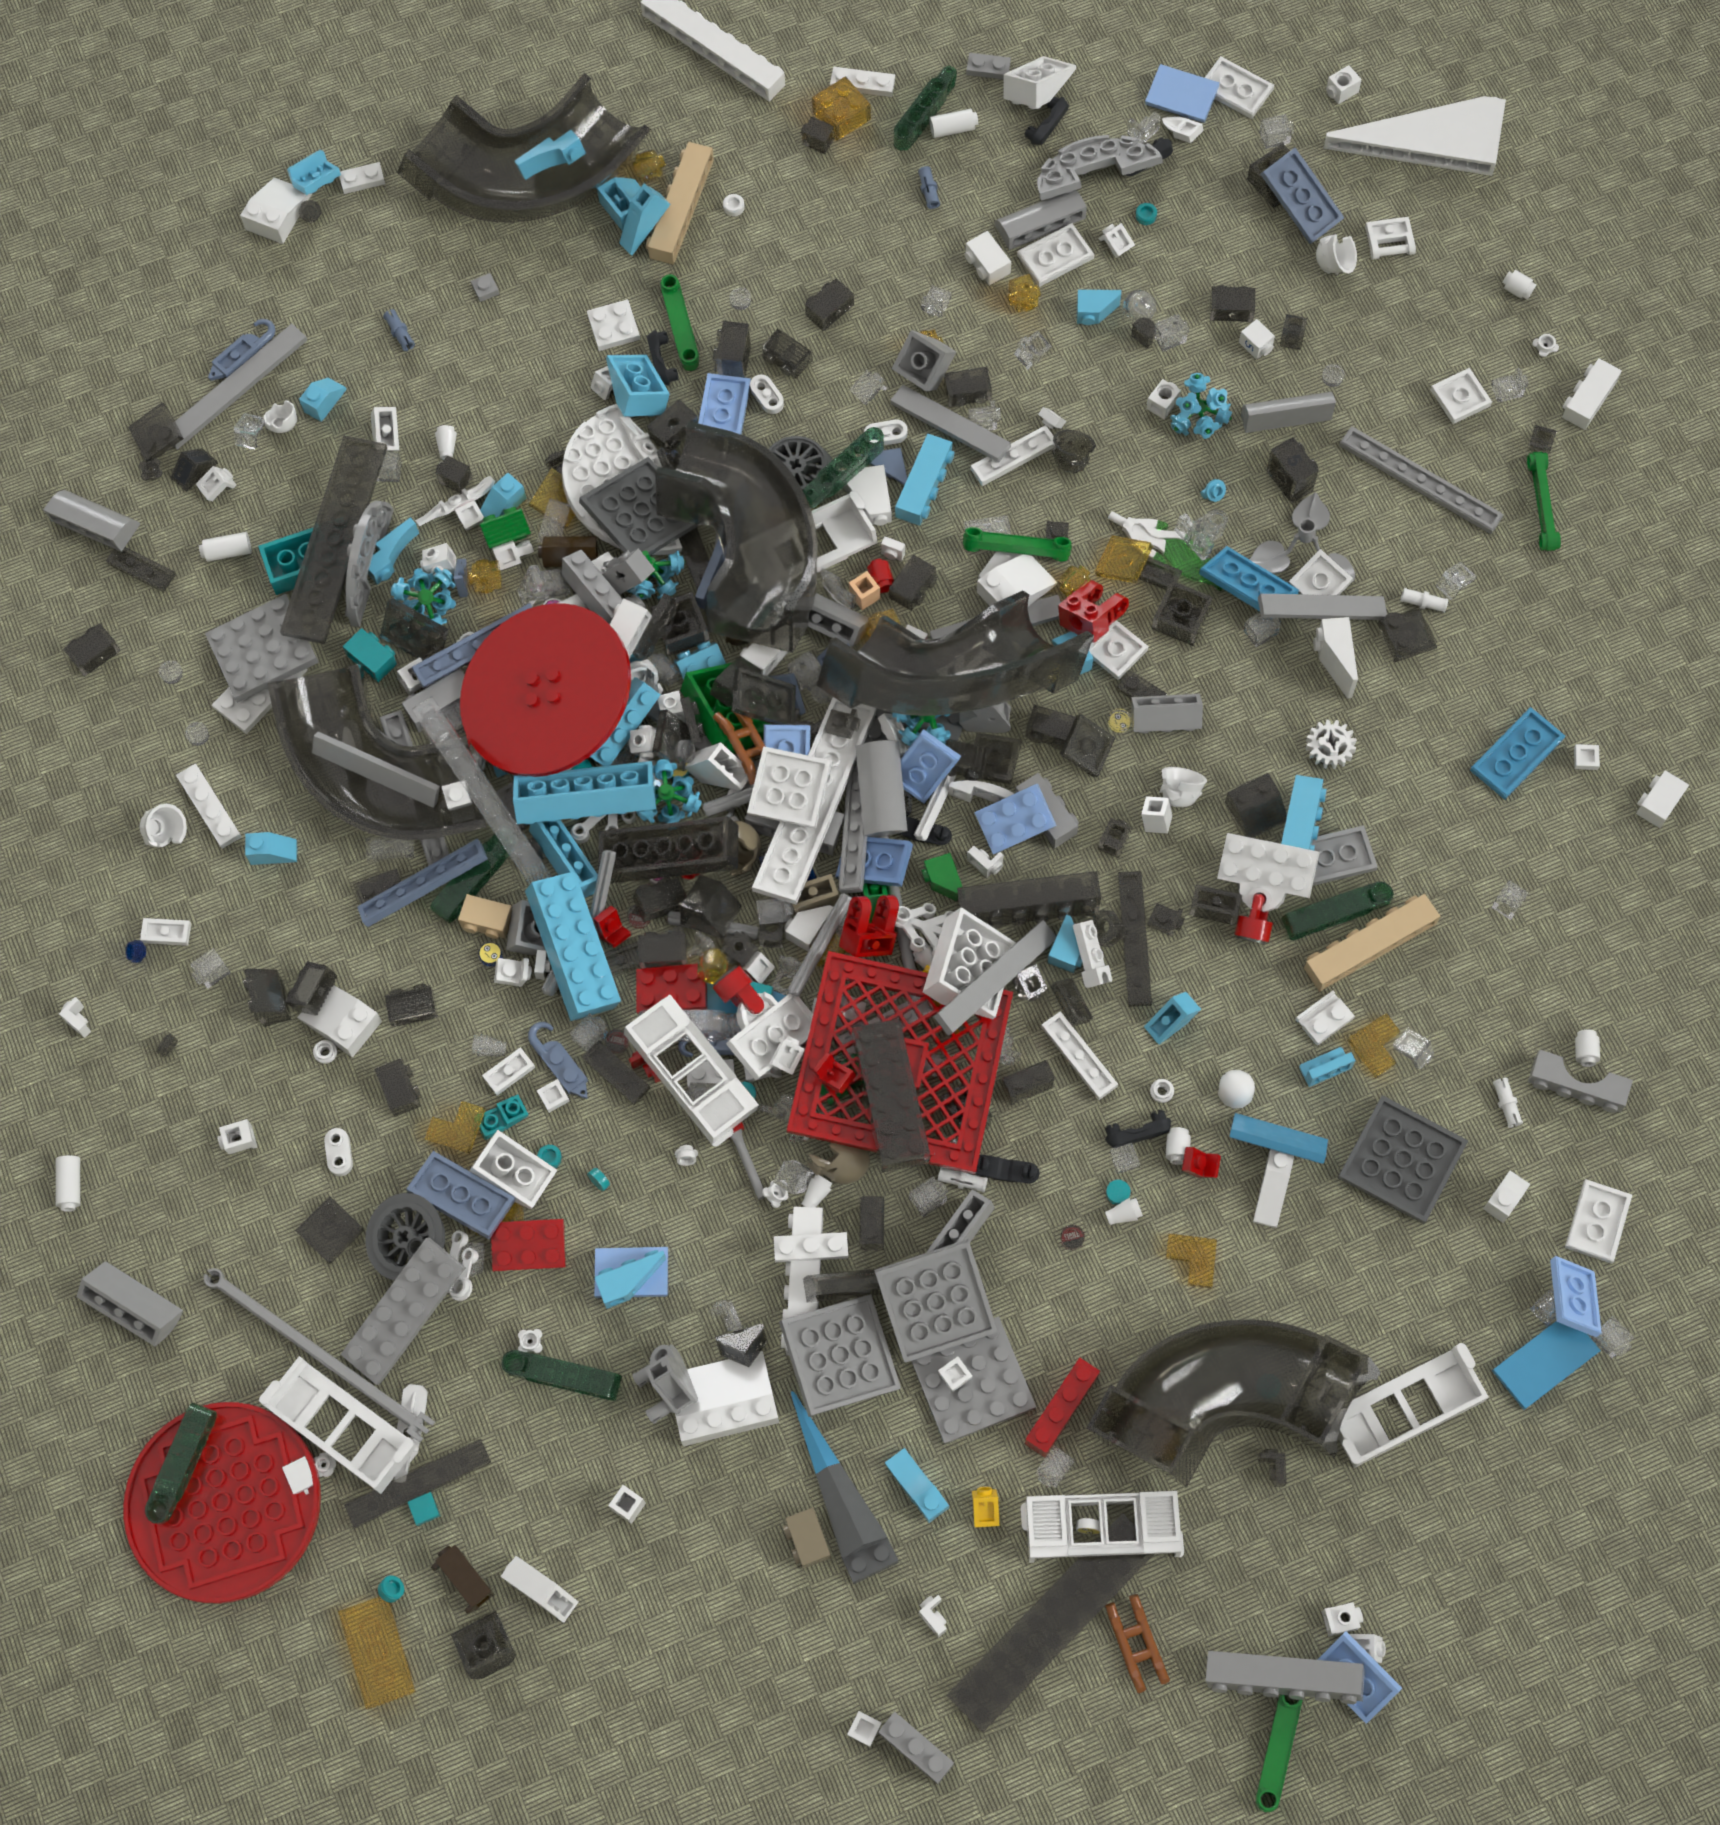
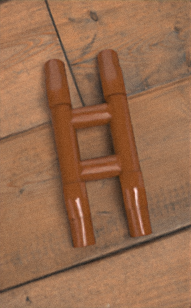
M736 705L733 707L732 712L744 728L734 731L731 722L720 712L715 713L713 719L719 724L724 734L727 735L742 762L741 765L744 768L745 774H747L750 785H753L756 779V769L751 758L758 755L761 758L763 747L766 746L757 732L751 717ZM750 736L755 747L745 750L739 739Z
M1134 1594L1129 1596L1132 1610L1138 1623L1134 1626L1123 1629L1115 1603H1108L1105 1607L1132 1683L1137 1693H1142L1146 1690L1136 1663L1151 1658L1160 1683L1167 1684L1170 1678L1153 1638L1139 1595ZM1142 1634L1147 1649L1132 1653L1127 1639Z

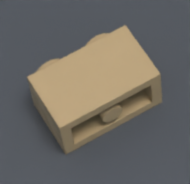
M467 894L458 921L466 932H481L492 939H498L499 937L506 939L510 926L512 907L511 905Z

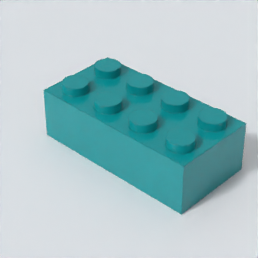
M340 518L259 545L258 547L275 594L278 595L347 572L349 560L347 548L349 544H352V539L344 518Z

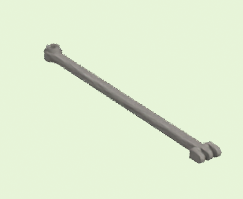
M211 1268L207 1270L213 1277L219 1276V1281L215 1284L212 1283L211 1277L204 1274V1282L208 1287L222 1291L408 1425L407 1434L417 1441L421 1442L423 1440L422 1436L416 1433L418 1429L425 1434L429 1432V1429L422 1425L424 1421L430 1426L435 1424V1421L424 1413L420 1412L418 1416H415L226 1280L224 1274L219 1269Z

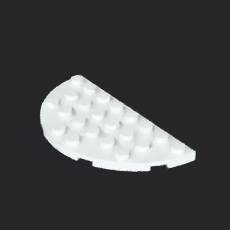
M615 404L598 411L594 417L590 418L587 422L584 421L575 431L564 454L562 483L567 501L582 524L603 541L619 548L579 503L581 496L642 461L629 441L627 430L618 419L623 414L618 405ZM679 538L652 555L674 554L676 551L681 552L682 545Z

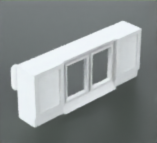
M851 491L850 494L732 547L736 563L748 584L752 586V590L757 598L785 585L798 582L878 543L876 530L863 511L865 503L857 491ZM823 526L836 549L815 559L802 536ZM795 539L809 562L787 571L774 548Z
M671 995L659 1001L625 1027L624 1035L710 1141L712 1146L717 1147L733 1135V1128L757 1110L759 1104ZM687 1035L701 1055L672 1076L657 1056ZM707 1060L721 1077L722 1081L693 1102L678 1084V1081Z
M1459 1343L1452 1350L1336 1409L1328 1410L1326 1416L1354 1468L1483 1403L1489 1398L1473 1370L1475 1361L1465 1344ZM1424 1379L1443 1414L1420 1425L1401 1390ZM1393 1394L1412 1430L1389 1440L1371 1405Z
M300 1356L280 1381H272L259 1398L260 1403L380 1494H382L417 1447V1444L412 1439L391 1426L309 1365ZM331 1396L349 1411L324 1442L305 1427ZM358 1416L373 1427L375 1431L350 1462L334 1450L332 1446L354 1417Z
M1177 1491L1026 1497V1502L1021 1505L1022 1528L1027 1531L1029 1563H1034L1035 1558L1174 1553V1557H1182L1184 1555ZM1098 1505L1101 1542L1074 1543L1071 1506ZM1106 1505H1134L1136 1541L1109 1542Z

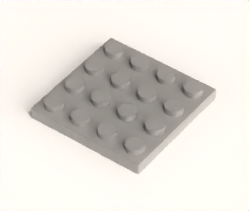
M286 594L205 633L237 703L319 663Z
M968 1239L874 1270L904 1363L998 1332Z
M871 1294L779 1321L808 1417L901 1389Z
M999 1316L994 1318L998 1332L911 1361L944 1445L1036 1409ZM958 1356L973 1377L952 1392L939 1375L938 1370Z

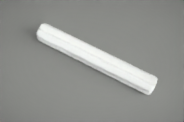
M956 764L935 789L914 833V836L919 841H926L949 792V785L951 782H954L959 771Z

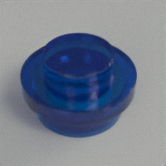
M134 940L127 944L125 949L127 959L133 963H140L146 956V947L141 940Z

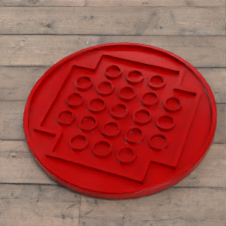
M565 603L545 604L529 608L512 616L493 630L482 642L472 657L463 679L460 694V714L470 743L490 764L513 775L548 776L563 772L580 764L607 741L625 711L631 688V667L625 645L618 633L607 621L595 612L577 605Z
M220 1402L199 1406L177 1416L164 1425L148 1441L138 1455L127 1481L123 1503V1519L129 1546L146 1574L159 1586L181 1598L206 1604H223L253 1597L279 1582L292 1570L306 1551L315 1532L320 1513L321 1485L319 1473L311 1451L303 1438L294 1428L274 1413L261 1407L239 1402ZM305 1456L311 1470L313 1486L308 1488L309 1494L307 1495L304 1491L293 1494L282 1467Z

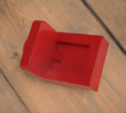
M826 1053L817 1062L813 1070L821 1083L841 1094L856 1077L853 1070L836 1062L830 1053Z

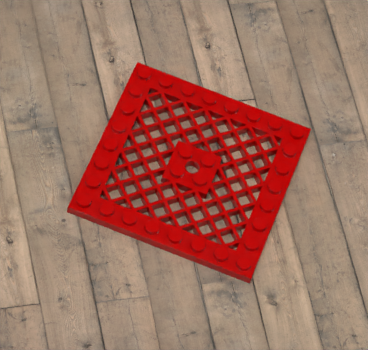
M828 951L786 1133L975 1174L1013 992L1003 990L996 1018L990 1019L975 1014L979 1021L971 1026L965 1021L962 1024L965 1028L963 1031L956 1035L953 1032L950 1034V1039L941 1043L936 1033L943 1030V1028L939 1025L932 1029L926 1020L936 1015L946 1005L942 1004L937 1007L933 1002L934 999L923 993L928 973ZM846 981L851 982L850 984L845 986ZM863 985L875 988L867 992ZM857 986L863 995L853 1000L847 991ZM886 990L898 993L890 997ZM881 991L886 1000L876 1006L870 996ZM842 995H844L848 1004L840 1008ZM909 995L917 996V997H921V998L918 999L917 1001L913 1002V1000L911 999V997H910ZM904 996L909 1005L899 1010L894 1001ZM866 999L872 1009L862 1014L857 1004ZM927 1001L932 1011L923 1016L917 1006ZM890 1005L895 1014L885 1019L880 1010ZM852 1008L858 1017L848 1023L842 1013ZM913 1010L918 1019L908 1024L903 1015ZM875 1013L881 1022L871 1028L866 1018ZM837 1017H839L844 1026L835 1030ZM899 1018L904 1028L895 1033L889 1023ZM862 1022L867 1031L857 1036L851 1027ZM922 1023L928 1033L918 1038L912 1029ZM982 1025L978 1039L973 1030ZM885 1027L889 1034L883 1033L880 1041L875 1032ZM847 1030L852 1040L843 1045L837 1035ZM908 1032L912 1039L900 1036ZM969 1034L974 1043L964 1048L959 1039ZM870 1035L876 1045L866 1050L861 1040ZM931 1037L937 1046L928 1051L929 1043L923 1041ZM832 1039L839 1048L830 1054L835 1057L842 1052L848 1061L843 1065L847 1068L851 1066L857 1075L846 1088L852 1098L843 1104L836 1096L839 1092L821 1083L813 1071L817 1062L826 1053L830 1052ZM954 1042L960 1052L950 1057L945 1047ZM856 1044L862 1053L852 1059L846 1049ZM977 1048L975 1060L973 1061L968 1052ZM879 1049L875 1064L870 1054ZM941 1051L946 1060L936 1065L931 1056ZM898 1056H903L907 1059L908 1064L904 1067H898L894 1063V1059ZM964 1056L969 1066L960 1071L954 1061ZM866 1058L871 1067L861 1073L855 1063ZM927 1060L932 1069L923 1074L925 1061ZM950 1065L955 1074L945 1079L940 1070ZM972 1070L969 1084L963 1075ZM874 1072L872 1080L878 1082L870 1086L865 1076ZM935 1073L941 1083L931 1088L926 1078ZM959 1078L965 1088L955 1093L949 1084ZM860 1080L866 1090L856 1095L851 1085ZM922 1082L927 1092L917 1097L913 1089L919 1090ZM823 1084L828 1093L819 1098ZM889 1084L901 1086V1088L894 1092ZM884 1085L890 1095L879 1100L874 1090ZM945 1087L951 1097L941 1102L935 1092ZM907 1090L913 1100L903 1106L897 1096ZM967 1093L966 1103L964 1107L961 1101L959 1100V1097ZM870 1094L875 1104L865 1109L860 1099ZM931 1096L936 1106L927 1111L921 1101ZM832 1097L838 1107L827 1113L822 1103ZM893 1099L899 1109L888 1114L883 1104ZM954 1101L960 1111L950 1116L944 1106ZM856 1103L861 1112L851 1118L845 1108ZM916 1104L922 1114L912 1119L907 1109ZM817 1106L822 1114L816 1113ZM879 1108L884 1118L874 1123L869 1113ZM940 1109L946 1119L936 1125L930 1115ZM841 1111L845 1119L833 1117V1115ZM902 1113L908 1123L898 1128L892 1119ZM963 1115L959 1130L953 1120ZM865 1117L869 1124L856 1121ZM926 1118L932 1128L921 1133L916 1123ZM888 1122L892 1129L883 1128L880 1126ZM949 1123L955 1134L945 1139L939 1129ZM912 1127V1129L914 1130V1132L916 1133V1135H915V1134L906 1133V1132H903V1131H905V1130H907L908 1128ZM935 1132L940 1140L928 1138L927 1136ZM958 1138L957 1144L951 1143V1141Z

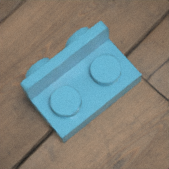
M1339 1047L1301 1064L1299 1069L1308 1086L1311 1087L1352 1069L1356 1060L1352 1052L1345 1054L1343 1048Z

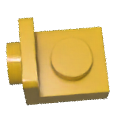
M979 1487L977 1490L972 1491L974 1527L1000 1526L997 1490L991 1487Z

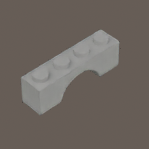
M1539 1050L1536 1054L1528 1079V1083L1533 1084L1537 1089H1549L1565 1098L1571 1096L1580 1099L1579 1101L1583 1104L1601 1106L1610 1113H1620L1624 1109L1633 1082L1631 1079L1610 1072L1599 1082H1580L1567 1072L1563 1057L1543 1050Z

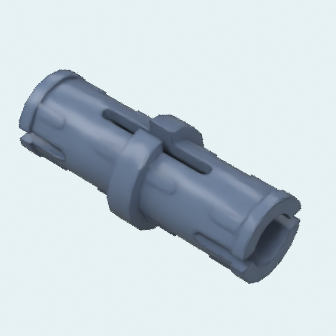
M929 166L921 167L918 170L922 184L920 187L921 192L925 195L927 207L929 209H936L940 206L937 195V183L933 179L931 168Z
M394 309L390 310L392 315L386 311L383 318L391 328L392 336L397 338L403 351H408L406 345L411 350L415 346V342L407 332L406 324L401 322Z

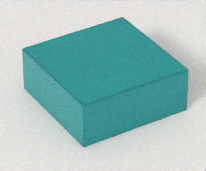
M431 1492L408 1501L417 1526L441 1516Z

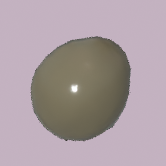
M733 821L726 827L720 843L718 857L721 862L728 859L734 865L730 872L732 876L744 874L752 870V864L759 858L762 849L760 835L751 825L743 821Z
M830 1143V1150L835 1153L832 1157L824 1160L809 1154L812 1163H807L816 1175L825 1176L837 1184L847 1185L857 1182L866 1174L870 1166V1157L867 1150Z

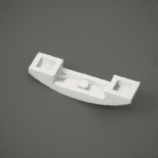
M955 781L949 785V795L967 802H971L973 795L996 803L1014 794L1000 786L981 781Z

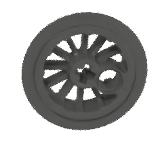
M790 436L775 442L760 459L756 471L757 483L762 493L772 502L792 508L809 506L823 499L833 487L836 478L835 464L828 452L812 439L802 436ZM782 476L778 481L774 479ZM787 480L791 482L790 486L784 485ZM795 483H801L802 485L794 487Z
M400 1193L391 1196L376 1208L369 1220L365 1237L369 1260L381 1275L395 1281L406 1266L407 1258L409 1260L412 1258L426 1238H431L444 1249V1224L435 1207L424 1197L413 1193ZM413 1210L416 1211V1215H415L414 1220H413ZM404 1212H405V1222H404L403 1219L401 1218V1214L404 1213ZM394 1221H396V1223L399 1226L397 1229L392 1228V1224ZM389 1231L394 1233L393 1239L388 1240ZM396 1244V1247L389 1251V1245ZM400 1253L398 1261L396 1262L394 1258Z

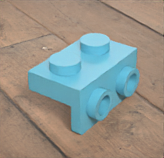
M318 150L287 169L293 187L306 195L316 192L318 188L333 182L335 178L341 175L339 168L327 161L322 150Z
M708 640L697 645L698 649L691 653L689 650L677 654L678 659L673 660V662L677 665L683 680L686 672L726 664L717 643H710Z

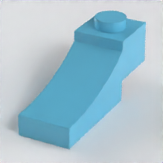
M570 130L555 141L550 137L516 159L515 163L526 180L552 166L564 163L570 165L585 155L586 152L580 139Z
M411 517L376 543L378 552L372 557L368 575L377 585L392 576V573L395 572L393 566L397 557L405 546L419 534L417 525Z
M905 1448L885 1462L886 1467L928 1523L949 1509L946 1500Z

